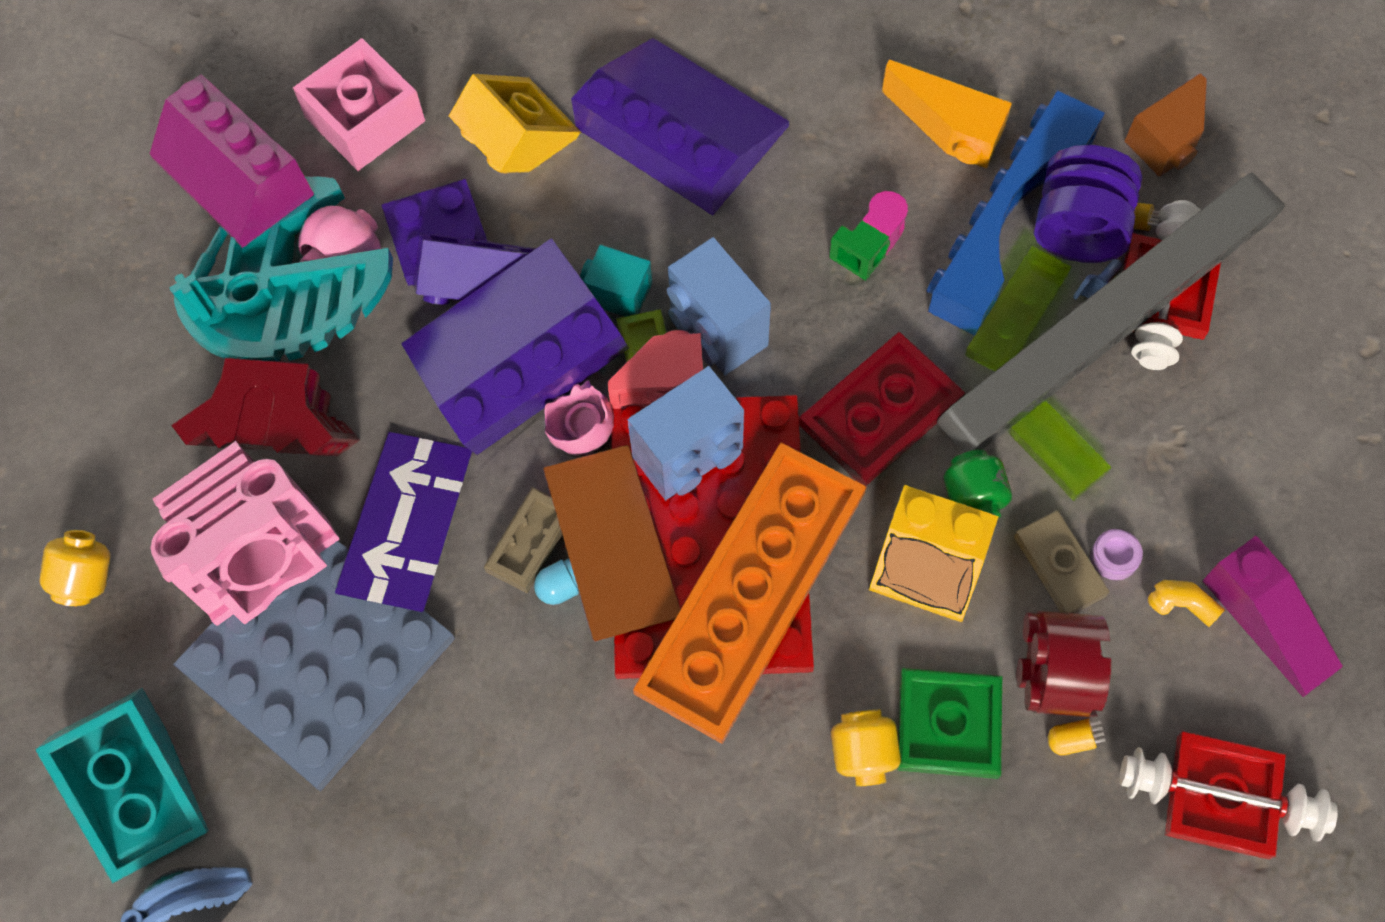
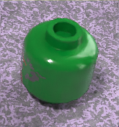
M971 450L957 455L951 460V466L943 475L948 498L951 501L999 516L998 518H1000V510L1005 508L1012 500V490L1002 460L994 455H988L985 450Z

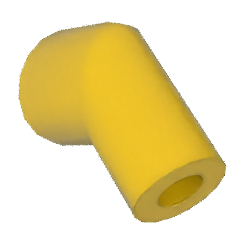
M1164 579L1155 584L1156 590L1148 595V604L1159 614L1166 615L1175 606L1186 607L1208 627L1225 611L1220 604L1199 586L1189 581Z

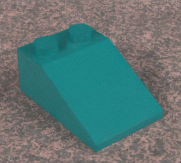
M143 687L52 734L35 749L112 883L208 832V827L169 734Z

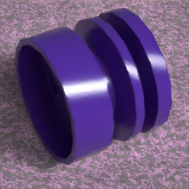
M1097 145L1072 146L1058 151L1049 159L1045 174V182L1042 189L1043 198L1040 201L1033 232L1037 243L1053 255L1081 263H1102L1117 259L1126 253L1131 243L1135 222L1134 211L1138 203V192L1143 177L1139 165L1126 154L1113 148Z

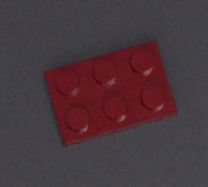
M899 331L799 417V426L853 479L867 486L937 424L938 419L953 404L964 397L966 393Z

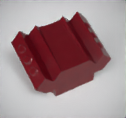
M225 358L221 378L211 398L171 425L185 445L217 446L222 449L236 441L246 450L257 449L276 451L277 453L340 456L360 441L346 422L328 416L331 395L319 385V373L311 369L308 364Z

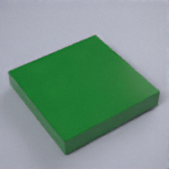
M902 668L900 674L898 727L901 763L897 771L999 779L1001 776L1003 676Z

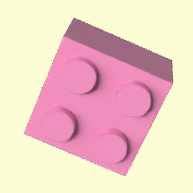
M363 38L293 87L305 118L357 171L361 170L425 122L417 91Z

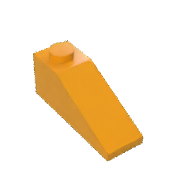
M890 59L886 65L882 92L946 154L956 157L963 163L976 164L987 168L1005 129L1012 103Z

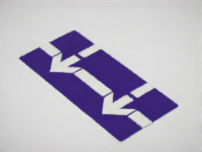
M393 432L388 433L335 594L418 612L424 611L470 461L471 450L461 446Z

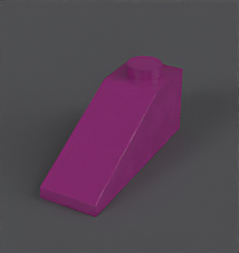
M1254 536L1221 560L1202 580L1302 697L1306 696L1343 667L1293 577L1257 536Z

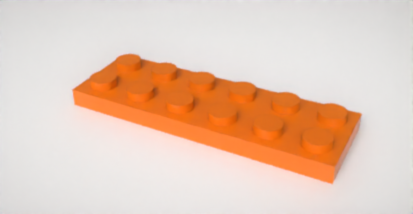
M780 443L633 689L634 695L723 744L865 495L867 486Z

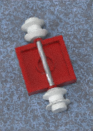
M1178 200L1163 206L1159 212L1162 223L1156 227V236L1159 239L1132 233L1131 243L1125 256L1123 271L1191 219L1201 209L1194 203L1185 200ZM1221 262L1136 329L1135 336L1140 343L1133 346L1131 353L1143 367L1151 370H1162L1167 368V366L1177 363L1179 353L1174 347L1182 343L1183 336L1200 340L1205 339L1209 332Z
M1182 731L1177 735L1173 771L1165 753L1161 752L1154 761L1145 759L1143 750L1140 747L1136 748L1133 756L1125 755L1122 761L1119 784L1120 786L1127 787L1128 798L1133 799L1137 792L1142 790L1149 793L1152 804H1157L1167 792L1170 793L1165 836L1270 860L1276 857L1280 818H1282L1290 836H1296L1303 827L1309 829L1312 840L1316 842L1320 841L1325 833H1332L1337 821V805L1331 802L1329 792L1325 789H1321L1313 798L1307 796L1304 785L1297 784L1287 793L1286 797L1282 796L1285 754Z

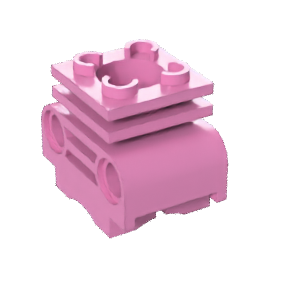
M236 441L153 498L155 505L160 509V515L167 523L156 532L152 539L150 547L152 556L163 578L168 582L172 581L203 609L216 626L233 614L244 624L266 610L270 603L283 591L293 585L307 581L324 569L327 565L320 553L340 539L327 517L275 460L263 459L255 462Z

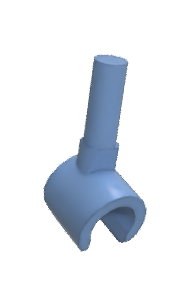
M1114 259L1101 274L1088 275L1074 293L1073 298L1075 300L1079 296L1090 298L1109 283L1110 279L1121 268V262L1118 259Z

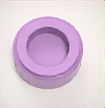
M1111 529L1103 532L1093 544L1090 552L1091 563L1101 576L1110 580H1123L1131 576L1139 567L1143 557L1142 547L1137 538L1121 529Z

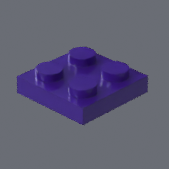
M466 179L381 204L408 286L413 285L420 232L487 241Z

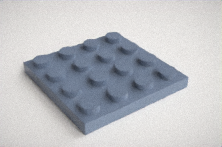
M339 541L320 553L327 565L324 569L307 581L293 585L283 591L270 603L266 610L246 624L242 623L234 614L218 626L212 622L173 664L320 792L455 640V637L449 630L425 611L418 612L335 594L349 551Z

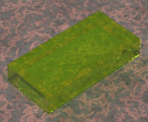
M1046 400L1012 426L1009 432L1012 438L1073 501L1107 475L1112 468Z

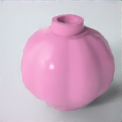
M326 206L318 209L305 220L300 232L298 245L300 254L303 256L300 262L381 249V244L375 234V231L378 229L376 221L371 215L361 209L356 212L341 206Z

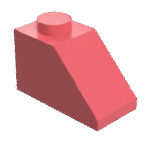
M674 330L664 335L653 336L608 381L612 409L630 406L647 407L703 370L701 333L690 334L687 331Z

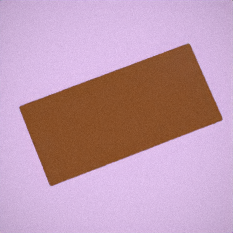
M626 445L544 467L543 470L593 640H603L675 619L680 612V607L629 446Z

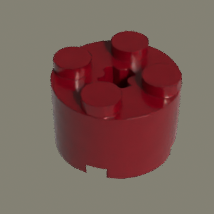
M1050 611L1027 612L1023 621L1024 642H1028L1027 658H1019L1016 670L1017 687L1025 688V709L1034 713L1097 717L1096 711H1103L1111 678V658L1103 657L1100 641H1110L1109 628L1105 618L1101 615Z

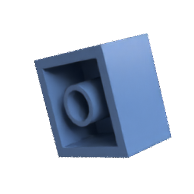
M714 237L668 266L669 287L667 288V293L670 298L671 308L668 310V314L678 330L688 331L690 334L701 333L702 359L708 365L716 364L721 372L727 375L768 346L771 303Z
M710 366L627 419L632 457L665 501L676 493L684 495L690 492L701 482V476L716 466L718 469L727 467L739 457L741 449H743L744 409Z

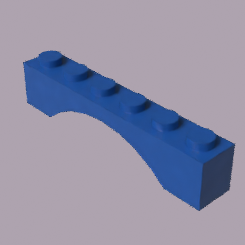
M1058 90L1048 106L1043 103L1039 105L1029 126L1033 131L1028 138L1021 135L1011 152L1010 159L1013 160L1012 165L1008 170L1001 167L995 176L989 190L994 194L988 203L981 200L975 208L969 221V225L973 226L968 236L960 234L954 242L948 258L952 261L947 270L939 268L934 274L927 289V292L932 294L929 313L974 336L978 335L996 305L1004 283L1000 264L999 237L1006 218L1019 201L1045 182L1048 162L1052 156L1058 151L1072 146L1092 145L1105 115L1104 112Z

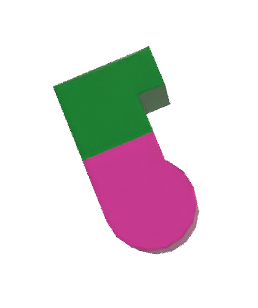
M883 191L873 196L869 203L868 213L853 231L842 225L833 235L829 258L866 281L893 248L904 231L905 218L908 213L906 200L900 194L893 191Z

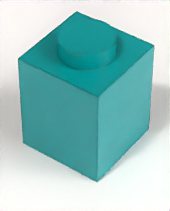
M599 245L593 260L587 259L585 261L580 278L603 310L624 317L640 313L652 285L651 261Z

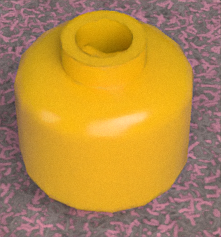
M82 530L66 531L64 537L48 542L44 548L39 580L41 587L46 593L51 595L52 601L58 604L83 606L91 603V600L104 593L111 558L110 551L104 544L95 540L93 533Z
M881 709L841 714L842 722L837 723L831 730L836 771L846 777H855L856 786L886 783L885 773L897 769L901 763L895 722L891 718L882 717Z

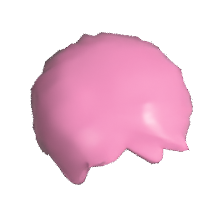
M589 380L582 386L579 384L573 385L570 395H562L553 400L552 403L545 405V434L556 448L563 450L569 455L576 457L580 455L586 456L599 451L607 442L614 427V413L608 398L590 385Z

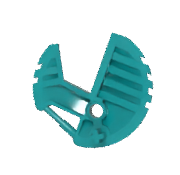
M306 176L305 179L314 193L311 198L243 248L231 237L223 273L208 276L216 262L215 257L228 235L219 226L207 250L201 254L191 274L186 278L182 273L174 277L177 283L169 288L174 295L177 314L186 330L200 346L223 359L233 358L279 362L285 353L288 360L291 361L303 357L310 344L314 352L328 347L335 332L339 339H341L355 328L361 309L366 318L376 307L392 278L393 256L389 248L292 264L295 235L301 232L305 220L318 209L326 206H335L345 199L334 178Z

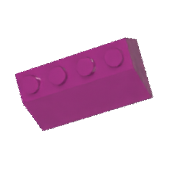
M202 74L183 84L179 90L165 99L149 153L150 156L242 248L314 195L295 158Z

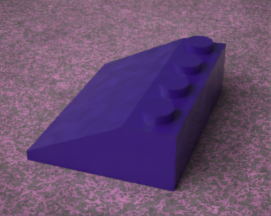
M654 38L600 67L571 98L575 126L582 133L712 216L789 127L787 119Z
M552 238L401 343L443 416L462 444L476 455L544 409L547 403H552L553 400L571 390L573 385L581 383L629 349L620 332Z

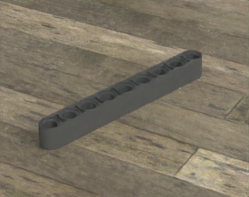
M1253 172L1247 174L953 404L938 419L937 424L962 453L985 449L1265 228L1282 212L1286 205Z

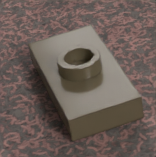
M531 487L484 565L486 573L525 593L529 592L537 574L542 570L562 536L550 495Z
M1058 510L1016 531L1014 535L1015 540L1060 612L1076 613L1106 598L1110 593Z

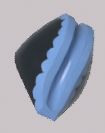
M179 867L154 879L138 896L132 905V909L122 915L120 922H222L253 883L247 868Z

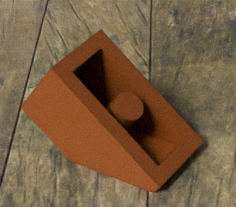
M1201 73L1136 115L1124 142L1158 177L1174 167L1177 170L1184 168L1198 153L1195 148L1204 132L1207 79Z

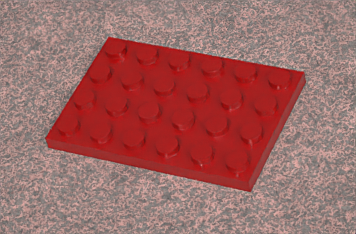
M797 395L734 397L744 409L743 449H741V454L727 467L718 469L716 466L701 476V482L684 495L676 493L665 501L633 459L680 610L779 444L783 443L801 452ZM630 406L612 409L614 413L612 449L627 445L632 455L627 419L645 407ZM809 593L763 674L813 672L814 660ZM675 619L614 636L616 679L641 677Z

